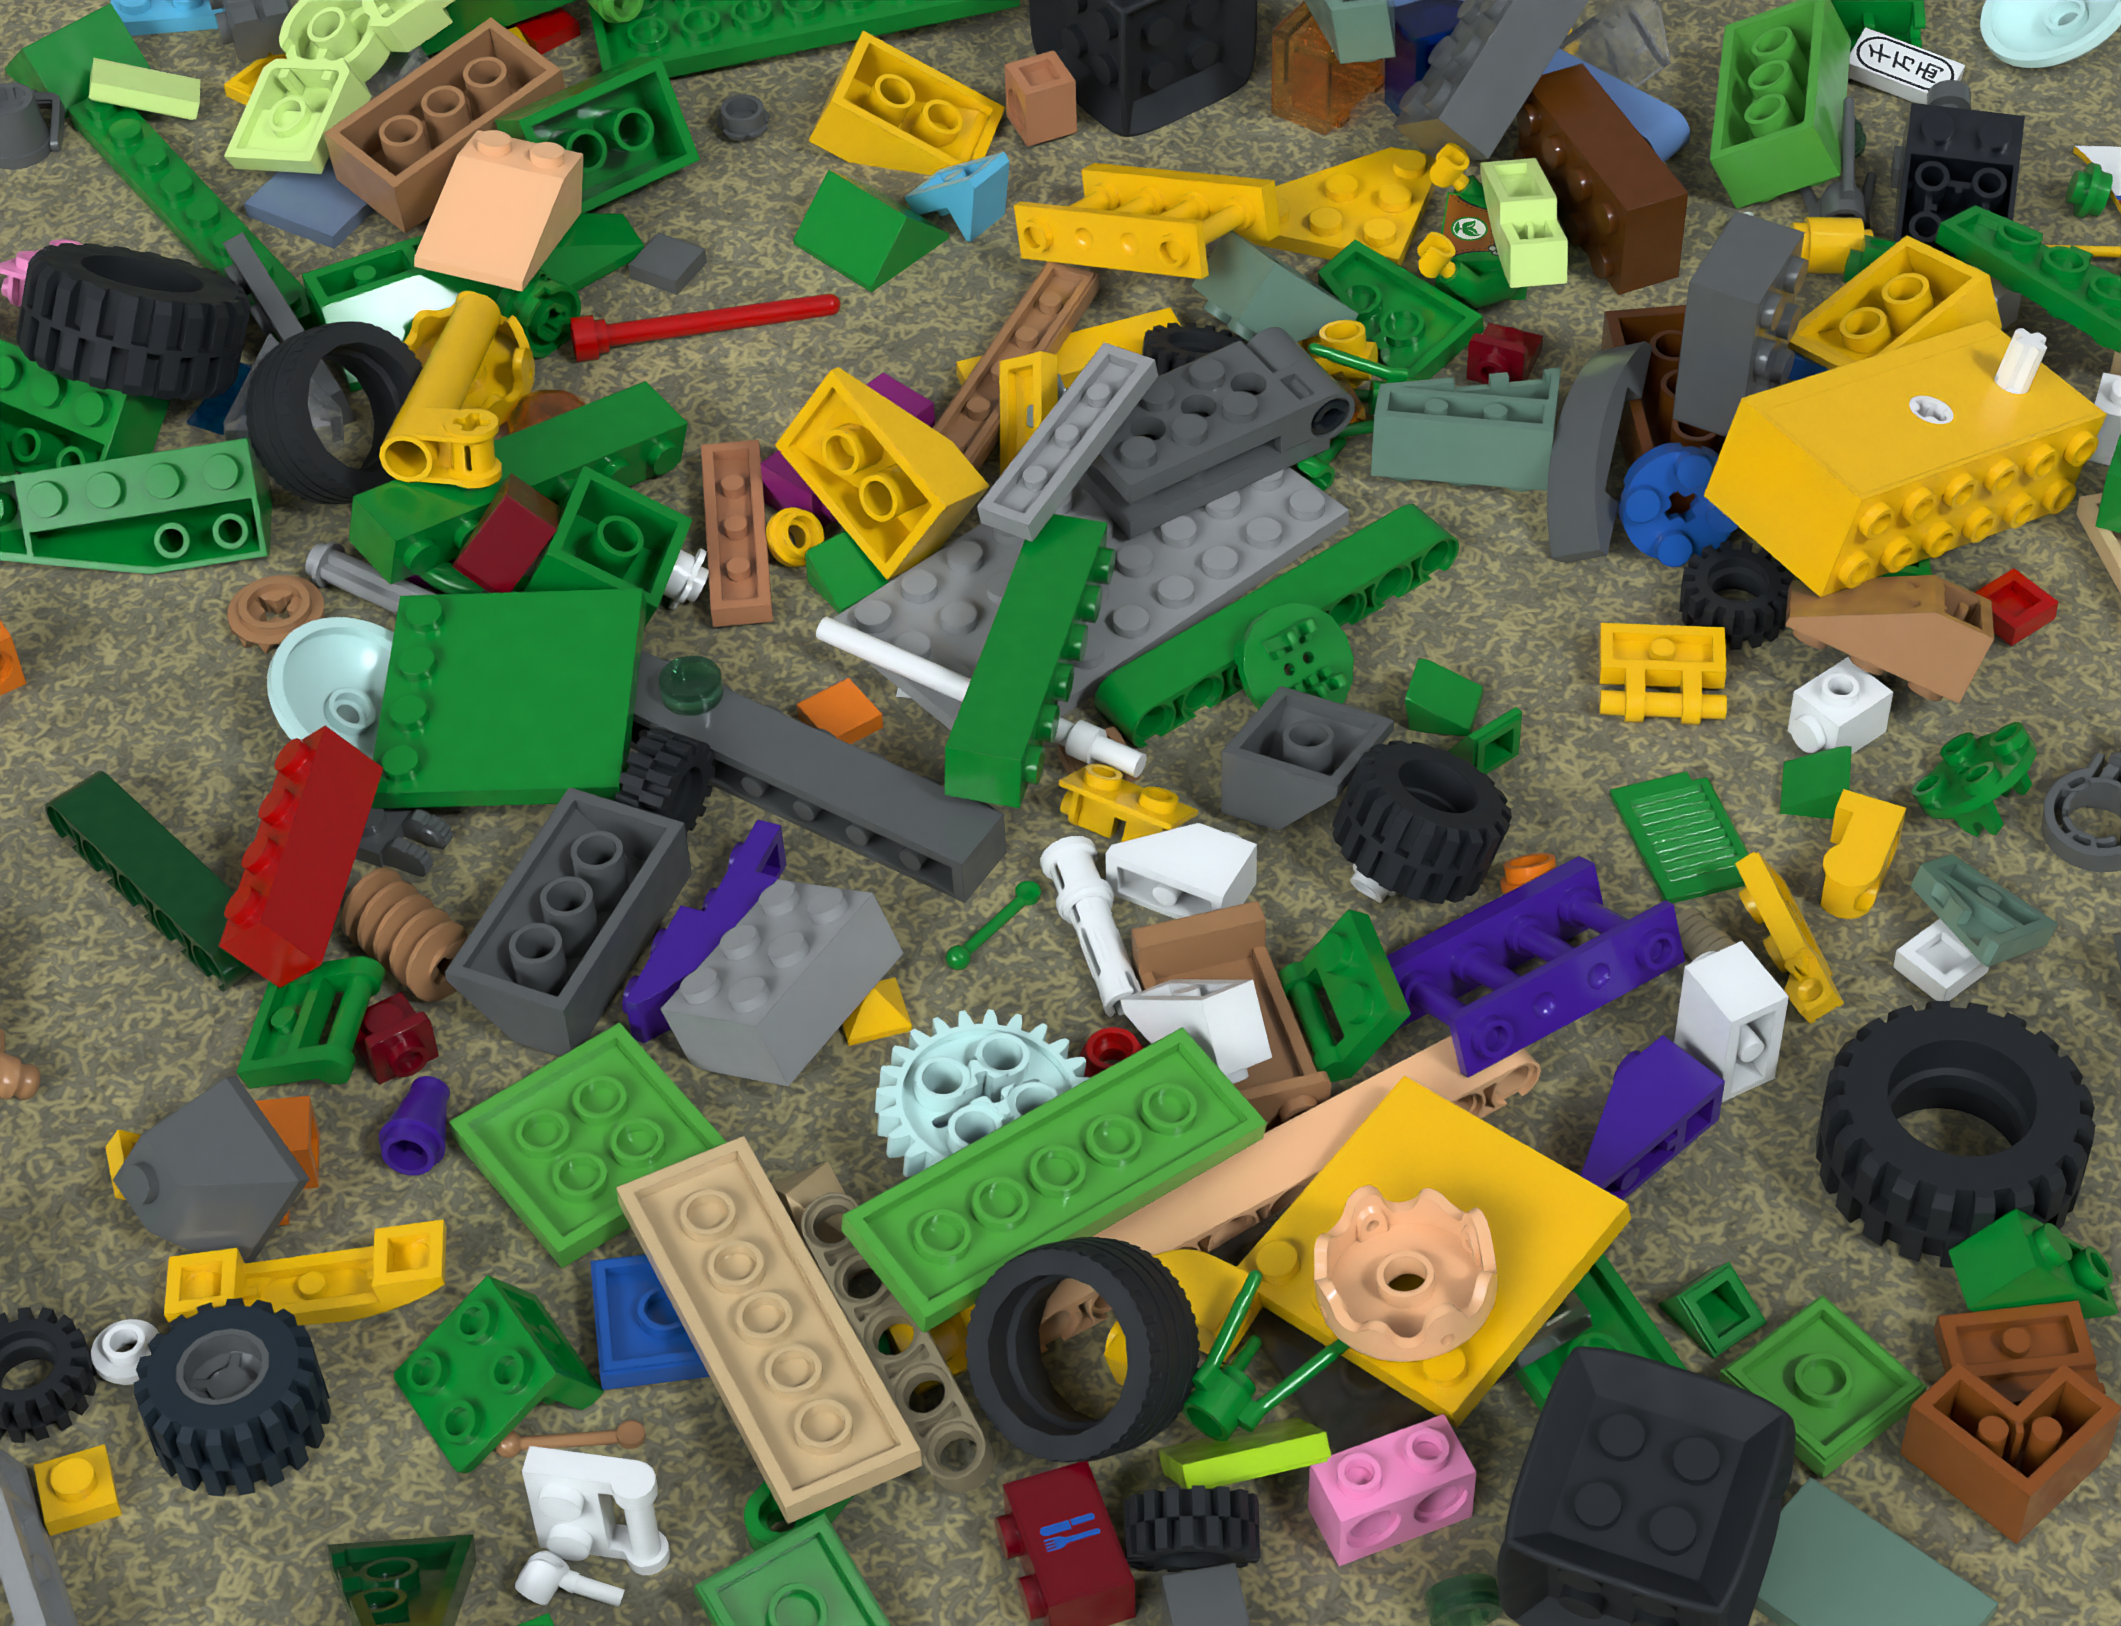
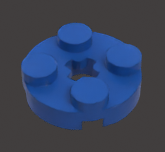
M1680 442L1666 443L1655 447L1643 454L1632 464L1623 480L1625 487L1621 494V503L1618 500V514L1628 537L1641 552L1647 556L1659 559L1663 565L1669 567L1684 565L1694 553L1701 557L1702 548L1712 545L1716 550L1720 547L1721 542H1725L1731 533L1739 527L1703 496L1719 457V454L1713 449L1701 446L1702 449L1694 446L1683 447ZM1679 491L1684 497L1692 493L1695 494V499L1690 503L1691 508L1682 514L1677 512L1669 514L1665 512L1672 506L1668 498L1672 493Z

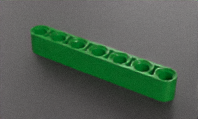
M1415 504L1401 506L1115 670L1100 684L1094 698L1095 708L1135 746L1143 748L1148 745L1144 742L1145 740L1156 734L1162 737L1195 718L1196 715L1193 712L1205 705L1210 709L1244 689L1241 685L1238 666L1233 658L1234 646L1244 636L1248 625L1264 610L1289 602L1312 604L1331 615L1340 627L1347 622L1350 625H1354L1386 606L1382 602L1394 595L1397 598L1402 597L1431 580L1432 578L1428 575L1438 569L1442 571L1448 570L1458 555L1459 542Z

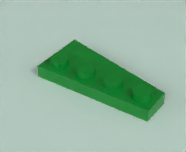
M1976 205L1940 223L1935 243L1954 253L1958 260L1977 267L2000 281L2004 288L2020 293L2045 308L2052 317L2066 321L2085 332L2100 346L2113 349L2118 353L2121 352V273L2118 276L2090 264L2093 254L2075 246L2070 248L2064 246L2048 247L2041 244L2043 233Z

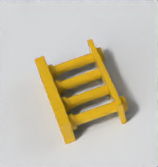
M1092 163L1081 169L1085 197L1069 206L1020 201L1013 205L1022 259L1204 279L1209 276L1205 246L1223 235L1234 231L1248 240L1268 242L1281 234L1275 180Z

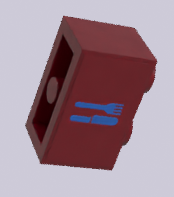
M1088 1461L1073 1463L1003 1484L1005 1514L994 1518L995 1528L1006 1560L1019 1557L1025 1576L1017 1578V1586L1022 1606L1029 1622L1042 1619L1044 1626H1109L1135 1618V1581Z

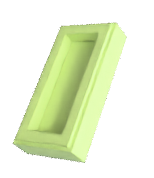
M93 58L88 98L94 101L196 120L200 104L201 79Z

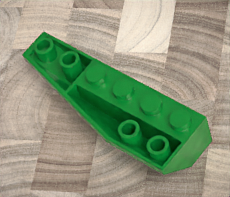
M581 213L540 269L545 271L553 280L562 281L571 286L575 291H578L631 262L645 247L624 214ZM423 236L410 238L302 274L314 328L328 323L360 321L371 323L374 326L382 327L383 330L390 331L392 335L399 337L401 342H404L409 335L413 318L419 311L449 308L455 303L457 295L463 291H472L486 295L496 303L503 287L414 267V257ZM334 362L350 392L363 389L356 377L340 364Z
M0 334V425L2 426L15 470L27 473L153 452L170 401L154 399L153 396L122 394L121 391L112 389L103 390L91 387L85 382L72 381L60 377L59 373L46 371L39 367L36 361L28 360L21 351L17 340Z
M243 438L0 477V561L156 574L270 556L273 496L268 471L262 467L260 459H257L255 449L251 445V439Z

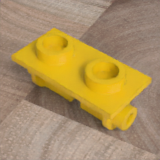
M1102 764L1087 765L1060 779L1058 786L1068 789L1062 799L1060 811L1068 815L1069 823L1110 839L1116 832L1119 819L1126 821L1121 842L1176 829L1198 814V809L1178 802L1179 797L1172 791L1154 786L1143 788L1122 779L1123 775L1117 769Z

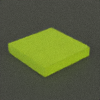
M1299 1417L1259 1425L1251 1433L1244 1429L1237 1430L1228 1441H1216L1207 1437L1158 1449L1164 1475L1184 1489H1192V1485H1205V1489H1211L1217 1486L1229 1485L1328 1462L1327 1458H1331L1326 1431Z

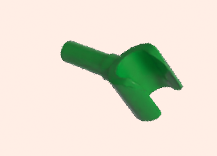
M1344 437L1333 438L1330 441L1329 449L1298 462V468L1303 471L1300 475L1322 491L1329 488L1335 478V470L1329 463L1346 446V439Z

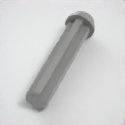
M335 541L328 542L327 544L318 543L312 548L306 560V573L311 576L315 585L325 588L328 583L396 614L400 596L437 595L405 580L390 585L372 565L347 555L344 546Z

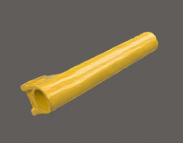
M476 293L468 294L461 298L382 443L379 454L381 465L395 479L408 483L451 484L471 489L490 486L498 482L502 477V463L495 457L494 437L499 432L498 417L488 410L478 408L460 410L501 321V312L498 305L488 296Z

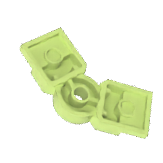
M299 0L285 18L279 35L280 47L285 52L287 59L276 58L263 67L224 157L235 169L322 174L329 158L324 132L370 101L372 96L365 82L378 72L387 60L390 52H410L453 23L445 7L455 0Z

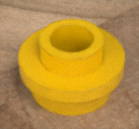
M795 507L785 508L776 512L767 524V545L771 554L781 564L793 568L806 565V551L824 542L823 527L818 518L812 513ZM788 531H790L795 538V546L789 538Z

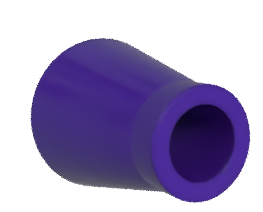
M422 1076L415 1079L411 1084L408 1094L379 1133L378 1139L382 1158L390 1168L405 1175L424 1174L439 1163L445 1155L447 1104L450 1098V1090L440 1079L431 1076Z

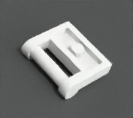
M529 1446L522 1474L540 1548H546L560 1558L570 1561H581L588 1558L589 1555L624 1559L627 1561L630 1569L641 1575H653L666 1567L670 1560V1549L666 1537L658 1531L653 1505L658 1495V1485L652 1467L638 1460ZM610 1495H613L616 1504L624 1509L627 1525L616 1524Z

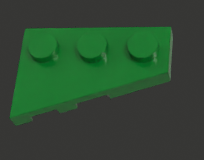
M1356 239L1317 272L1319 285L1359 314L1355 321L1365 326L1366 341L1376 342L1378 362L1388 367L1408 368V377L1419 378V380L1431 379L1468 346L1473 334H1481L1484 331L1483 315Z

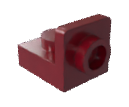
M1489 322L1483 335L1475 333L1469 341L1466 379L1480 382L1481 384H1488L1489 374L1507 372L1509 382L1528 380L1542 351L1543 335Z
M402 991L367 1007L354 1047L379 1085L397 1076H412L422 1070L427 1062L439 1057L430 1019L423 1011L416 1013Z

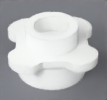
M700 548L695 556L680 550L663 595L671 598L668 605L669 609L674 611L679 603L683 604L686 599L694 602L699 596L709 574V570L701 566L706 556L705 550Z

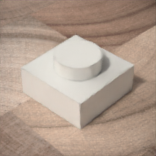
M1938 919L1897 949L1893 965L1897 971L1936 1001H1950L1988 973L1989 969L1969 951L1941 919Z

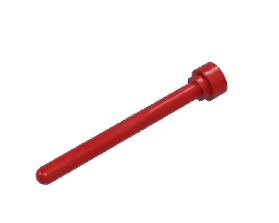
M829 293L606 324L605 319L594 320L593 315L569 318L576 363L599 360V354L609 353V347L832 316L839 312L841 302L836 295Z

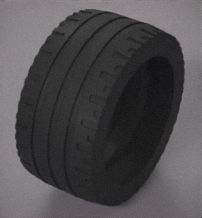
M360 321L328 323L287 338L272 348L264 356V359L258 363L259 366L254 370V375L249 382L250 386L247 389L248 395L245 401L246 427L248 426V436L252 441L251 445L255 449L257 459H260L261 465L268 471V475L273 477L278 485L283 486L284 490L290 491L295 497H301L300 499L312 503L349 504L353 503V496L395 480L381 465L379 458L380 447L423 369L422 363L415 357V353L408 348L409 346L406 343L401 342L399 337L371 323ZM321 358L337 362L356 377L369 398L374 419L372 448L360 469L346 466L329 453L313 429L308 407L310 378Z
M1079 1237L1043 1244L1006 1262L1004 1266L1000 1267L987 1280V1285L982 1287L980 1296L976 1298L975 1307L970 1313L971 1320L967 1326L968 1336H966L967 1350L965 1352L968 1358V1364L966 1365L967 1370L970 1372L971 1385L973 1384V1392L975 1397H978L979 1406L985 1411L987 1419L995 1425L994 1428L1001 1432L1007 1441L1014 1443L1015 1447L1022 1448L1025 1453L1053 1462H1089L1135 1449L1168 1428L1178 1417L1177 1414L1183 1410L1184 1402L1190 1395L1191 1389L1194 1388L1192 1377L1199 1369L1197 1364L1200 1361V1354H1198L1200 1340L1198 1341L1199 1331L1195 1324L1196 1317L1192 1313L1190 1301L1185 1296L1186 1292L1178 1284L1177 1278L1172 1276L1171 1271L1166 1266H1163L1158 1258L1152 1257L1151 1253L1141 1250L1139 1246L1131 1245L1126 1241L1100 1237ZM1066 1278H1073L1091 1286L1113 1308L1125 1335L1128 1365L1125 1382L1119 1401L1108 1415L1102 1419H1094L1074 1410L1053 1388L1041 1360L1039 1327L1046 1302L1061 1281Z

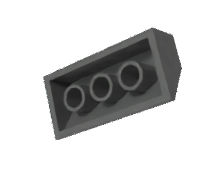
M569 787L445 971L446 980L516 1043L559 1057L585 1043L692 874L685 823Z

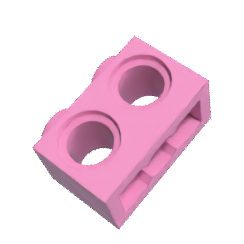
M1444 1414L1333 1454L1331 1458H1327L1328 1462L1310 1465L1308 1509L1338 1566L1470 1518L1473 1514L1476 1470Z

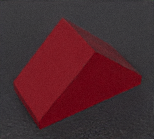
M510 473L451 567L489 593L511 592L556 532L561 507Z

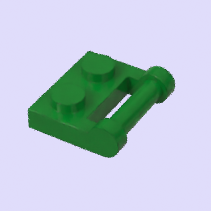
M1348 909L1302 961L1285 966L1278 974L1287 1000H1292L1314 1054L1312 1061L1316 1071L1327 1072L1331 1083L1352 1078L1411 1015L1368 914ZM1322 986L1325 988L1345 1036L1339 1043H1337L1317 994Z
M356 956L322 962L321 966L281 988L269 981L236 1071L238 1076L249 1089L319 1079L333 1085L347 1083L351 1078L356 1062L352 1051L370 998L377 995L381 989L385 977L384 967L372 958ZM338 992H344L327 1043L318 1045L335 995Z

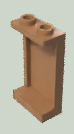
M1258 901L1131 929L1132 969L1142 991L1171 979L1254 981L1272 1058L1248 1067L1249 1077L1233 1085L1267 1122L1265 1133L1331 1099V1082L1327 1072L1316 1071L1266 948V919Z

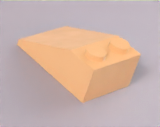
M477 130L458 153L415 254L414 267L523 291L581 214L583 154L565 150L556 143H533L511 138L509 134L498 130Z

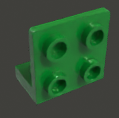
M489 1275L469 1293L394 1372V1380L455 1471L463 1474L473 1471L541 1400L549 1405H554L558 1401L582 1411L593 1405L604 1393L602 1387L538 1297Z

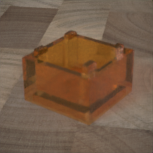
M1304 1L1272 30L1271 114L1326 136L1334 127L1341 128L1350 120V111L1369 92L1377 93L1385 85L1383 59L1373 62L1359 61L1340 64Z

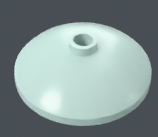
M1986 0L1980 19L1981 33L1993 55L2007 64L2024 68L2057 66L2090 53L2117 31L2121 26V0Z
M329 617L305 623L286 636L270 662L267 674V691L274 715L291 740L295 738L302 740L326 725L373 760L394 632L360 619Z

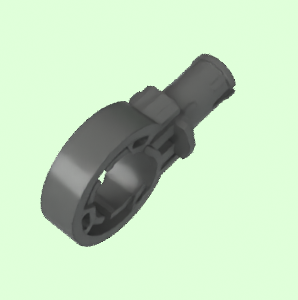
M2121 749L2119 752L2111 753L2104 770L2105 755L2101 753L2094 754L2086 768L2077 769L2062 776L2052 785L2046 795L2042 817L2044 839L2058 857L2075 867L2094 872L2121 871V835L2119 846H2116L2117 840L2115 836L2097 838L2081 829H2077L2069 817L2074 810L2086 806L2087 809L2099 808L2108 810L2121 818ZM2058 808H2062L2061 828L2054 815Z

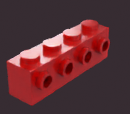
M326 725L302 740L299 738L291 740L277 756L274 768L278 772L271 792L266 796L259 808L258 817L261 819L255 840L247 848L241 861V866L245 870L238 890L230 898L224 911V916L228 920L219 947L279 988L322 965L383 771V767Z

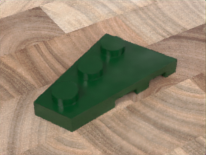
M474 1534L327 1545L332 1577L353 1626H455L477 1561Z

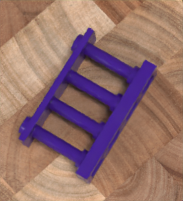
M1581 856L1554 868L1387 955V959L1411 1012V1015L1397 1030L1426 1014H1430L1448 1025L1460 1073L1467 1078L1685 962L1674 904L1665 900L1635 917L1627 919L1604 906L1595 863ZM1589 928L1601 934L1576 948L1565 942ZM1536 956L1547 962L1523 976L1511 971L1513 968ZM1481 985L1493 991L1468 1005L1457 1000L1458 997Z

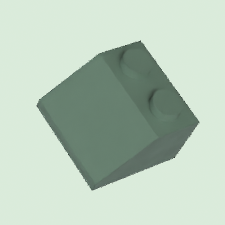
M1234 231L1222 236L1207 260L1209 276L1204 279H1195L1191 285L1208 299L1203 308L1226 323L1230 330L1247 341H1250L1256 334L1267 328L1280 327L1296 342L1319 335L1320 329L1330 322L1338 320L1355 321L1359 315L1316 282Z

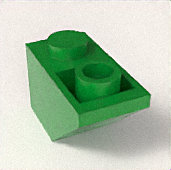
M2017 1208L1948 1251L1967 1308L1973 1312L2079 1301L2084 1319L2113 1316L2119 1313L2109 1286L2113 1282V1274L2104 1257L2091 1246L2085 1248L2064 1236L2053 1224H2043Z

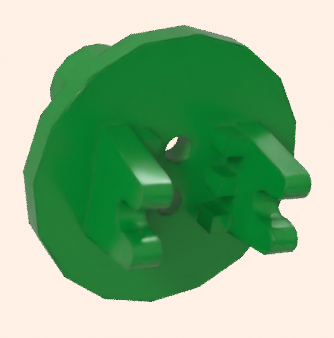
M1289 602L1264 610L1248 625L1244 636L1234 646L1233 658L1238 666L1245 694L1258 710L1280 686L1343 704L1353 682L1354 657L1347 635L1331 615L1312 604ZM1304 654L1308 656V663H1305L1303 660ZM1285 665L1289 668V675L1284 672Z
M2020 722L2007 724L1998 731L1977 739L1973 733L1966 732L1948 741L1940 750L1943 761L1929 775L1919 780L1911 790L1913 797L1923 812L1933 819L1953 818L1965 832L1976 837L1981 834L1984 828L1989 834L1997 835L2004 823L1993 800L2000 795L2007 797L2012 787L2019 795H2026L2032 786L2027 771L2037 755L2036 746Z

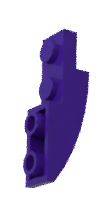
M757 819L745 842H738L733 848L728 863V871L719 887H713L707 893L702 911L680 905L667 929L661 928L657 932L651 946L648 962L640 976L635 975L629 980L622 1000V1009L628 1015L631 1036L636 1041L646 1043L671 1030L660 1009L680 988L683 979L694 972L720 944L722 936L734 928L758 902L761 893L780 878L787 865L781 825Z

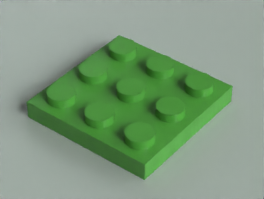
M620 1022L449 1121L452 1138L561 1268L566 1267L631 1227L619 1205L616 1187L727 1143Z

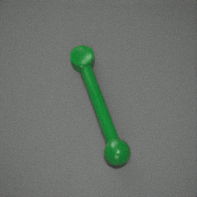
M1033 881L1019 883L1016 886L1015 898L962 946L955 945L948 949L945 955L947 965L953 970H963L968 967L972 953L1024 906L1034 905L1040 900V886Z

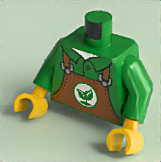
M1448 143L1436 155V162L1430 168V179L1439 187L1447 188L1452 185L1455 189L1453 193H1447L1441 233L1430 232L1417 247V253L1421 257L1418 261L1419 270L1425 277L1436 278V288L1458 301H1466L1475 308H1483L1506 300H1525L1527 287L1510 288L1504 274L1490 225L1483 185L1474 175L1467 177L1463 174L1470 162L1465 150L1455 143Z

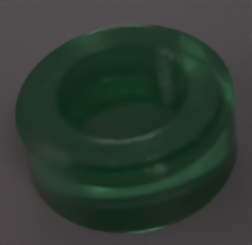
M684 656L668 663L662 669L659 676L662 702L673 713L683 716L701 715L715 708L722 700L724 690L721 670L715 662L706 657Z
M1473 1573L1451 1577L1433 1585L1424 1594L1431 1626H1485L1494 1621L1503 1610L1500 1604L1497 1580L1487 1574Z

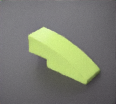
M1537 159L1480 162V173L1490 225L1500 262L1510 288L1567 283L1568 240L1557 221V197Z

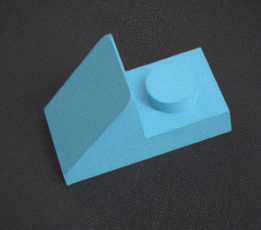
M1000 152L940 169L904 198L911 210L918 215L938 211L940 216L950 213L965 240L972 242L1005 214L1010 161L1005 152Z

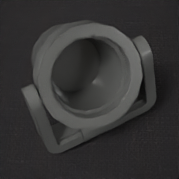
M9 82L0 84L1 169L16 170L28 168L40 163L49 156L51 151H61L64 138L65 106L57 94L38 92L36 89L31 90L28 86L21 83ZM40 109H52L51 129L45 123Z

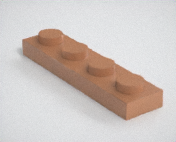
M759 440L701 445L710 608L713 627L773 622L765 502L760 466Z

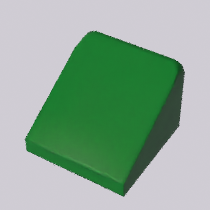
M846 530L806 551L805 560L808 582L839 614L889 583Z
M1418 658L1405 697L1409 730L1423 733L1468 736L1472 733L1484 694L1483 686L1433 661Z
M1514 707L1466 736L1449 749L1448 752L1461 759H1465L1480 772L1488 774L1519 755L1522 711Z
M1852 746L1835 747L1785 761L1782 773L1780 814L1834 819L1835 809L1843 789L1849 790Z
M1730 1262L1708 1269L1657 1303L1712 1359L1767 1323Z

